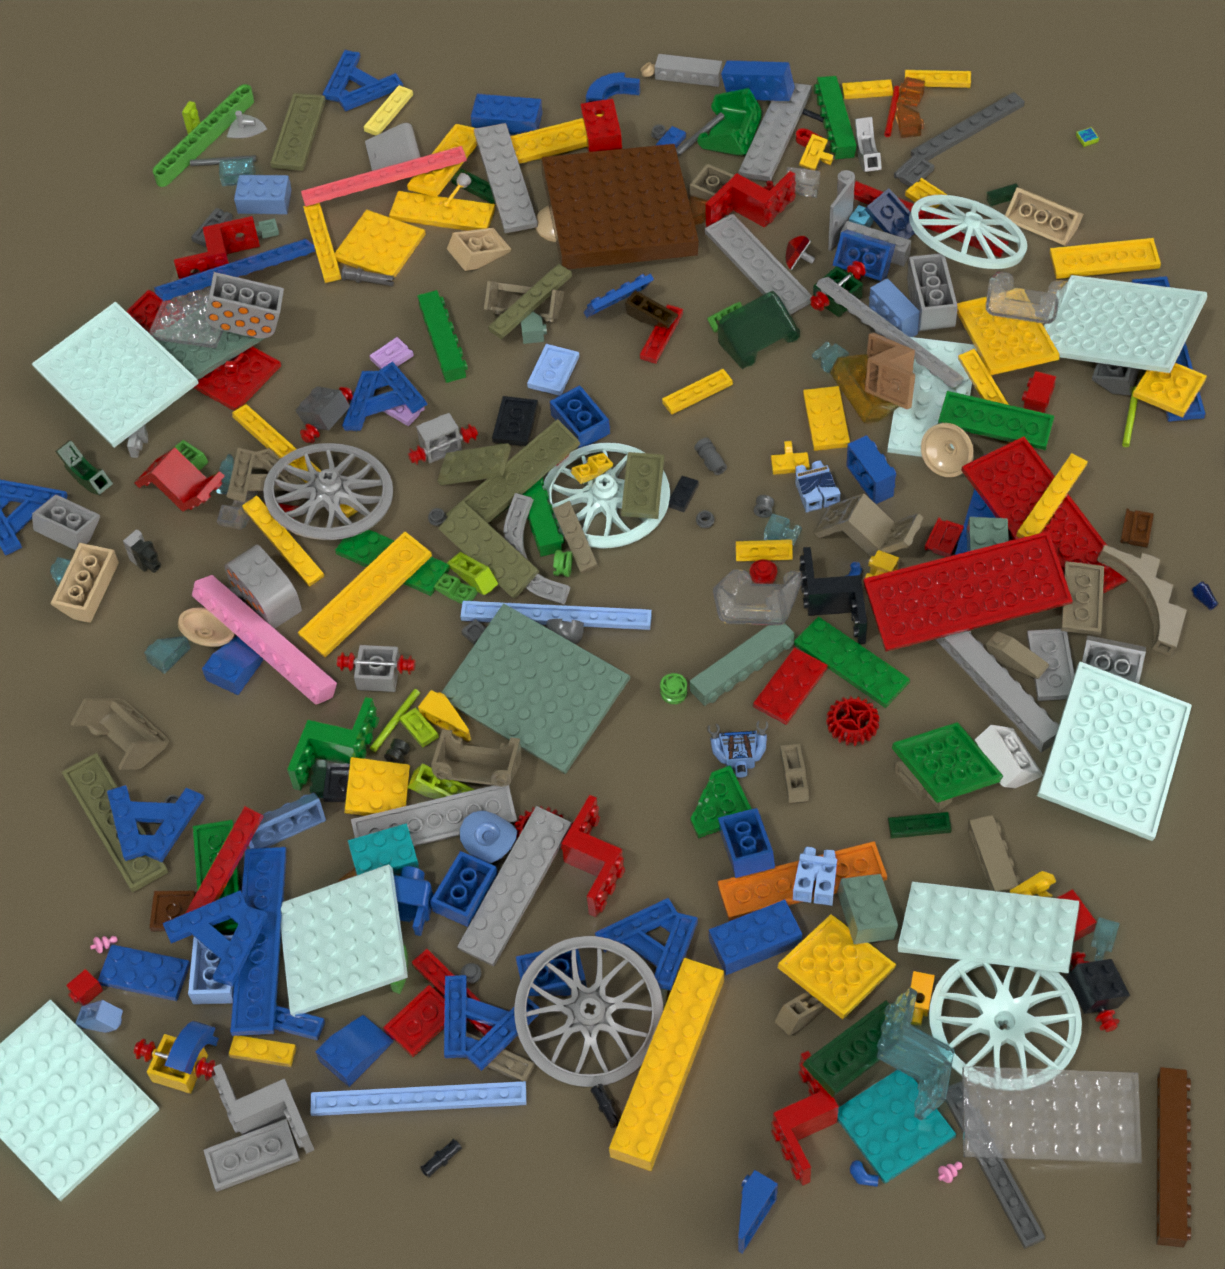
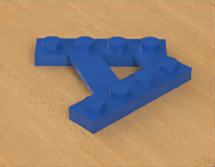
M344 50L322 95L325 96L326 100L339 102L346 112L392 93L399 85L403 86L402 81L396 73L377 80L356 68L360 59L359 52ZM349 79L362 86L351 92L345 90Z
M392 361L379 371H362L342 426L345 431H361L366 416L404 404L414 414L426 406L427 402ZM389 385L393 390L373 397L375 390Z
M0 479V547L5 556L22 548L16 534L32 519V513L54 495L67 499L66 491ZM10 501L22 503L7 518L4 516L2 509Z
M126 785L108 790L107 794L124 860L128 861L146 855L162 863L203 802L204 796L185 788L176 803L132 802ZM136 822L162 824L155 835H140Z
M237 891L163 923V926L171 944L193 935L221 959L213 975V980L233 987L268 915L265 911L248 907L241 891ZM231 918L238 926L229 941L213 926Z
M667 898L595 932V936L608 938L624 944L656 966L657 969L654 976L659 988L671 991L695 932L698 918L678 913L670 899ZM661 926L670 935L664 947L645 933Z
M466 975L445 976L444 1057L467 1058L482 1071L518 1036L514 1007L510 1011H506L468 998ZM527 998L526 1012L539 1009L533 1001ZM537 1014V1015H532V1016H528V1017H527V1023H528V1025H529L539 1014ZM467 1018L493 1027L480 1041L466 1036Z

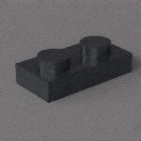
M682 475L669 499L668 507L685 513L699 486V481Z

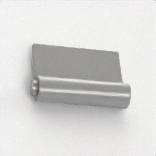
M409 123L400 124L365 141L372 171L421 157L413 127Z
M848 170L841 171L838 174L837 198L830 206L828 250L830 251L839 241L840 232L853 213L855 175Z

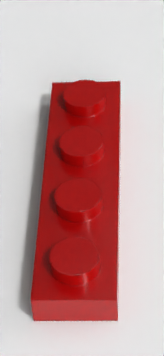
M666 305V308L677 313L678 317L669 328L654 327L640 353L641 360L654 364L658 362L683 315L682 308Z

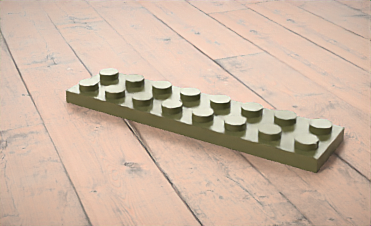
M557 419L507 462L502 477L485 480L465 497L463 501L489 523L511 504L515 493L522 495L581 445V443ZM458 503L453 509H451V510L446 514L447 517H449V515L455 510V508H456L460 503Z
M97 753L62 771L65 780L132 893L169 873L163 862L161 863L146 855L128 861L124 860L107 794L108 790L118 787ZM136 822L139 834L146 835L139 822Z

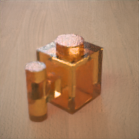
M906 77L904 83H901L899 87L901 96H899L898 103L918 107L924 95L925 81Z

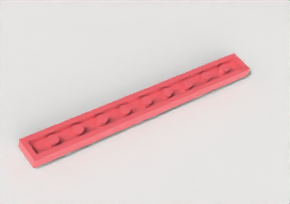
M462 146L306 189L301 191L305 206L314 205L365 189L396 182L397 180L428 173L436 169L460 164L467 160Z

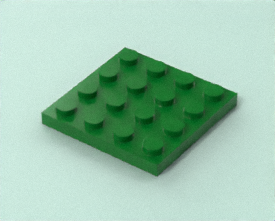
M958 722L894 742L892 745L893 751L936 803L1001 782L1003 778L1001 772Z

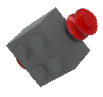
M317 386L300 403L295 411L305 425L306 430H300L301 438L304 442L314 443V437H320L319 429L329 431L350 407L348 400L351 401L353 398V393L349 388L339 387V390Z

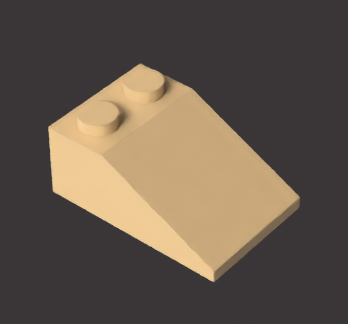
M494 228L455 232L452 234L447 250L465 271L479 269L511 252V248Z

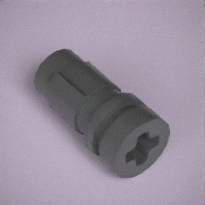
M703 438L698 441L694 449L704 459V464L709 471H713L715 475L725 472L727 466L716 451V447L711 440Z

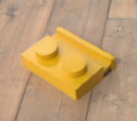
M923 178L905 191V196L915 203L927 196L947 195ZM931 205L929 207L937 208L940 205Z

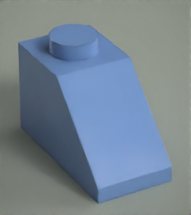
M104 1000L97 1001L81 1007L75 1024L80 1028L104 1033L114 1031L121 1024L123 1010Z

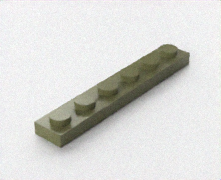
M560 264L556 265L488 326L489 331L503 339L550 297L552 290H557L572 277V272Z

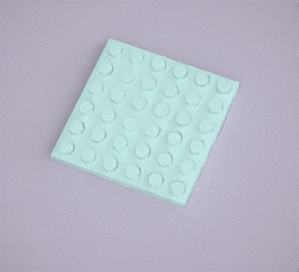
M389 864L282 902L281 934L289 1008L292 1016L295 1017L296 1014L307 1013L408 978L393 869Z

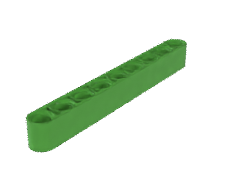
M240 85L153 168L154 178L158 186L165 187L169 185L190 165V160L196 159L237 119L236 111H241L243 114L254 103L250 85Z

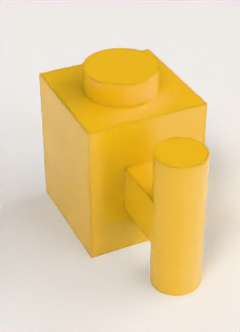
M878 550L875 556H871L869 560L870 573H867L865 578L897 570L899 557Z

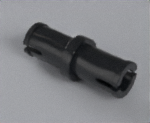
M598 1084L599 1087L596 1085L590 1091L599 1105V1111L603 1112L610 1127L615 1128L614 1124L618 1126L621 1117L614 1107V1100L609 1098L603 1084Z
M452 1139L440 1151L434 1152V1156L420 1167L421 1171L426 1177L430 1178L440 1167H445L448 1161L462 1150V1147L455 1139Z

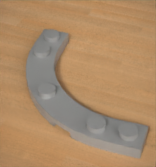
M515 493L505 520V539L528 559L524 549L523 534L533 499ZM537 574L526 586L535 595L562 605L565 604L571 589L568 585L551 581L540 574Z

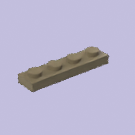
M567 501L553 508L581 574L598 567L599 565L571 502Z
M468 1032L466 1033L467 1037H470L478 1041L481 1040V1038L477 1036H474ZM504 1049L486 1067L518 1082L528 1080L535 1065L533 1062Z

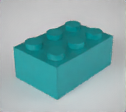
M407 823L348 840L357 876L388 864L393 869V875L401 874L403 867L419 868Z

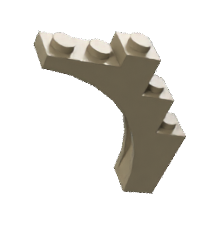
M1104 545L1098 554L1097 561L1123 575L1136 588L1149 610L1153 623L1152 650L1171 656L1177 647L1187 610L1169 603L1174 584L1155 578L1160 559L1142 553L1138 558L1132 554L1119 551L1114 547Z

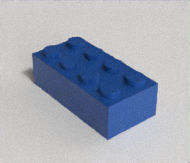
M726 61L721 73L726 92L750 88L756 100L790 101L795 89L789 62Z
M477 94L471 114L472 127L481 128L506 123L509 135L539 129L542 117L541 99Z
M782 900L709 929V942L725 975H728L795 948L802 942V932L786 900Z

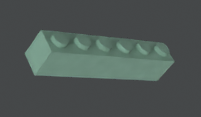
M778 618L691 679V693L704 706L715 702L721 694L729 692L738 682L746 680L751 673L760 670L769 660H774L779 653L790 649L794 644V632Z

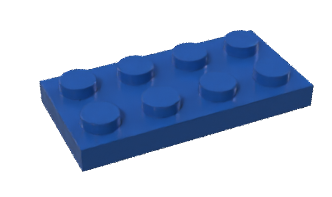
M642 274L635 278V281L631 282V284L628 281L616 291L612 289L602 298L599 296L591 300V303L587 305V309L584 311L586 318L631 296L635 290L639 292L645 289L654 280L652 275L645 276Z
M111 945L98 982L102 986L177 1001L191 964L189 960Z

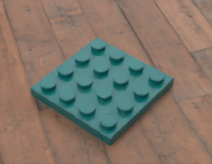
M905 1066L897 1069L838 1108V1122L884 1184L956 1138V1133Z

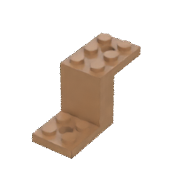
M876 333L869 334L865 391L904 409L912 408L915 374L913 373L915 350Z

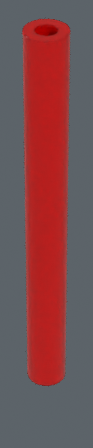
M895 86L884 132L885 137L891 136L900 93L899 86Z

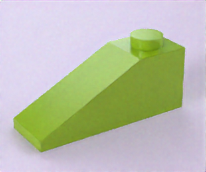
M459 552L447 562L458 576L469 586L475 587L477 592L482 595L490 593L498 585L489 567L462 552Z
M423 763L414 770L407 787L425 797L433 799L474 790L459 781L437 778L433 774L432 768Z

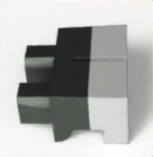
M136 529L123 540L130 561L145 572L149 569L155 573L161 568V563L158 561V554L154 549L153 543L151 541H144L143 535L139 530Z

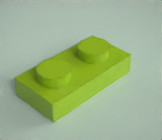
M189 101L182 111L188 134L201 123L195 102Z
M416 707L400 717V722L422 748L439 738L438 733Z

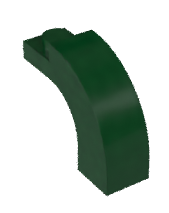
M71 440L55 451L65 464L66 470L89 492L100 495L113 484L103 469L93 467Z

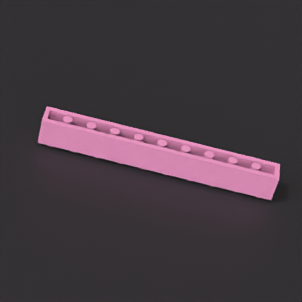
M210 575L195 581L192 597L315 705L333 698L337 683L217 578Z

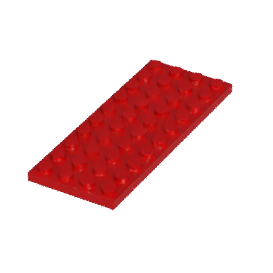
M147 290L126 311L152 337L157 336L193 314L169 300L163 301L151 290ZM252 346L242 352L244 357L239 361L236 372L226 371L228 367L224 363L198 379L199 383L193 388L235 411L242 407L281 367V362ZM239 355L229 361H234Z
M1025 437L962 466L961 469L995 517L1008 519V534L1012 540L1019 539L1016 536L1018 530L1055 478ZM1067 494L1042 532L1049 531L1063 574L1066 561L1104 566V594L1128 580L1111 567L1097 561L1098 554L1103 546H1107V544L1069 494Z
M1049 531L863 579L885 652L1069 605L1073 602Z

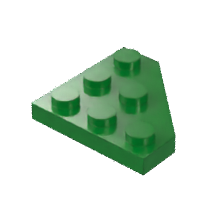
M731 766L711 773L695 812H693L690 818L698 839L720 831L719 817L752 809Z

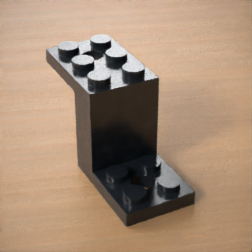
M803 547V555L799 556V575L802 577L803 608L807 609L808 616L851 613V621H854L853 637H857L858 644H866L867 617L861 575L815 578L811 547Z

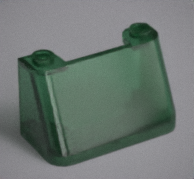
M770 291L725 315L718 323V343L741 369L752 366L756 362L757 352L784 338L787 343H791L800 338L798 326L781 298L774 291Z

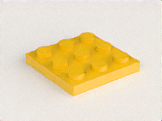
M1177 363L1174 364L1170 373L1147 370L1135 388L1133 397L1183 418L1206 381L1207 376Z
M351 757L344 813L367 816L405 807L410 765Z

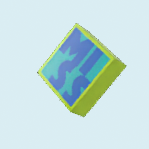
M1092 127L1076 132V137L1083 147L1099 142V137Z

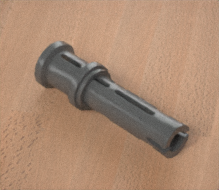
M348 265L343 266L341 278L344 281L346 279L355 280L356 283L366 281L391 287L394 285L392 280H395L393 275L367 272L360 267L358 269L349 268Z

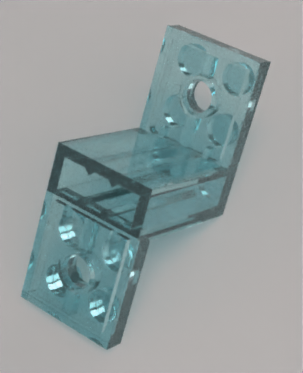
M909 988L905 993H901L894 1003L888 1004L884 1011L886 1017L881 1026L882 1036L877 1044L879 1049L877 1058L920 1081L918 1084L919 1094L914 1103L916 1107L914 1117L922 1121L946 1100L955 1049L911 1025L917 991Z

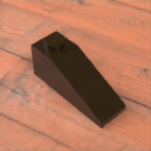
M636 290L625 302L627 315L643 323L669 328L678 317L677 313Z

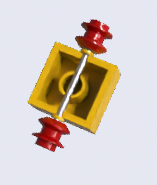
M164 1034L157 1049L154 1041L146 1044V1039L144 1038L135 1044L134 1054L136 1059L139 1060L142 1056L145 1062H149L152 1059L147 1074L154 1083L191 1094L198 1078L205 1075V1080L208 1081L215 1075L213 1067L217 1065H215V1060H211L209 1063L206 1062L208 1055L204 1047L196 1059L192 1073L188 1074L165 1066L177 1037Z

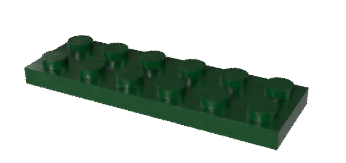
M885 1000L806 1059L802 1065L831 1097H834L913 1036L916 1031Z

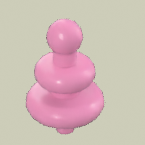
M103 936L101 940L95 937L93 939L94 945H91L90 948L91 950L96 949L100 954L103 952V947L108 949L110 944L116 943L118 939L116 936H112L110 939Z
M956 1162L954 1165L940 1166L938 1169V1179L951 1183L953 1177L957 1176V1170L962 1169V1163Z

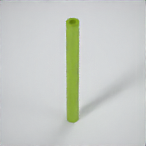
M1133 387L1122 442L1123 447L1130 446L1138 399L1133 397L1136 387Z
M417 689L411 692L370 746L372 751L376 752L400 721V717L407 712L420 695Z

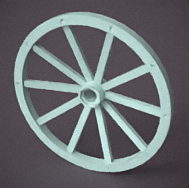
M932 195L919 199L911 209L909 221L915 234L929 247L955 261L980 268L1003 269L1017 265L1026 253L1027 241L1019 227L1005 215L982 203L958 196ZM943 204L955 214L929 206ZM955 206L968 208L971 211L965 214ZM924 210L950 219H919L918 212ZM976 211L990 217L991 219H983L979 214L976 213ZM922 225L958 226L933 237ZM987 225H1002L1012 235ZM960 231L966 234L961 252L940 242ZM991 233L1016 242L1018 252H1014ZM976 235L988 259L966 254L971 236ZM983 235L1008 253L1010 257L996 259Z

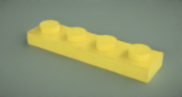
M399 85L364 125V131L375 136L381 134L413 96V90Z

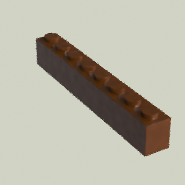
M1160 1067L1157 1074L1156 1245L1184 1248L1187 1240H1191V1227L1187 1226V1218L1191 1217V1205L1187 1204V1197L1191 1195V1183H1187V1175L1191 1173V1162L1187 1161V1154H1190L1191 1141L1187 1140V1133H1190L1191 1120L1187 1119V1112H1190L1191 1099L1187 1098V1091H1190L1191 1079L1187 1078V1070Z

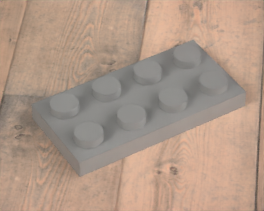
M1061 629L1027 631L1029 650L1049 664V667L1039 679L1034 678L1037 700L1067 699L1074 678L1067 632L1061 631Z
M287 1119L203 1150L216 1192L300 1161Z

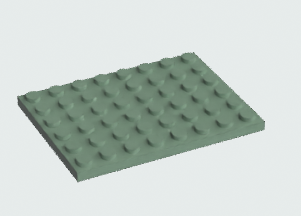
M503 603L441 693L447 697L455 709L509 741L510 738H519L522 749L566 774L630 680V676Z

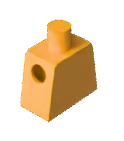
M913 971L907 1004V1013H910V1024L920 1026L922 1025L923 1016H928L935 975Z

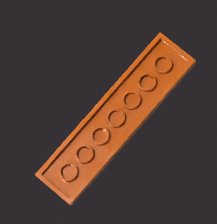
M875 841L835 851L837 869L834 894L838 892L842 878L881 874L883 881L887 880V874ZM799 861L738 878L733 877L717 881L728 920L737 919L782 900H786L788 906L803 902L793 900V889ZM814 881L812 899H814L816 881Z

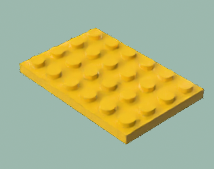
M1023 289L957 303V314L990 375L1059 360L1060 354Z

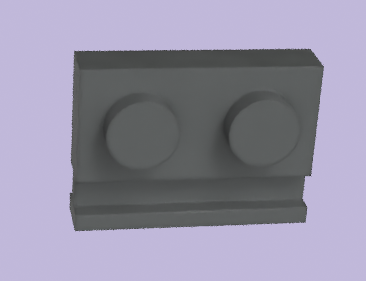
M914 154L894 172V178L900 179V182L911 187L916 182H919L921 178L925 179L934 170V165L923 158H918Z

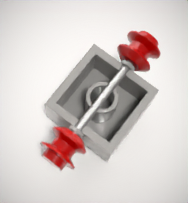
M450 413L440 415L433 420L416 426L420 446L417 445V450L415 451L410 448L408 457L410 462L418 465L419 460L425 462L427 459L429 464L444 458L446 453L461 451L462 440L469 444V439L471 438L476 441V436H478L475 426L468 424V428L464 429L461 427L459 433V428Z
M360 645L358 658H355L352 652L349 656H345L344 652H342L341 656L337 657V667H340L341 671L344 668H348L351 672L356 667L354 680L357 690L395 692L398 673L402 674L403 671H408V674L411 675V672L415 671L416 665L415 659H412L411 655L408 659H404L403 655L400 656L398 647Z

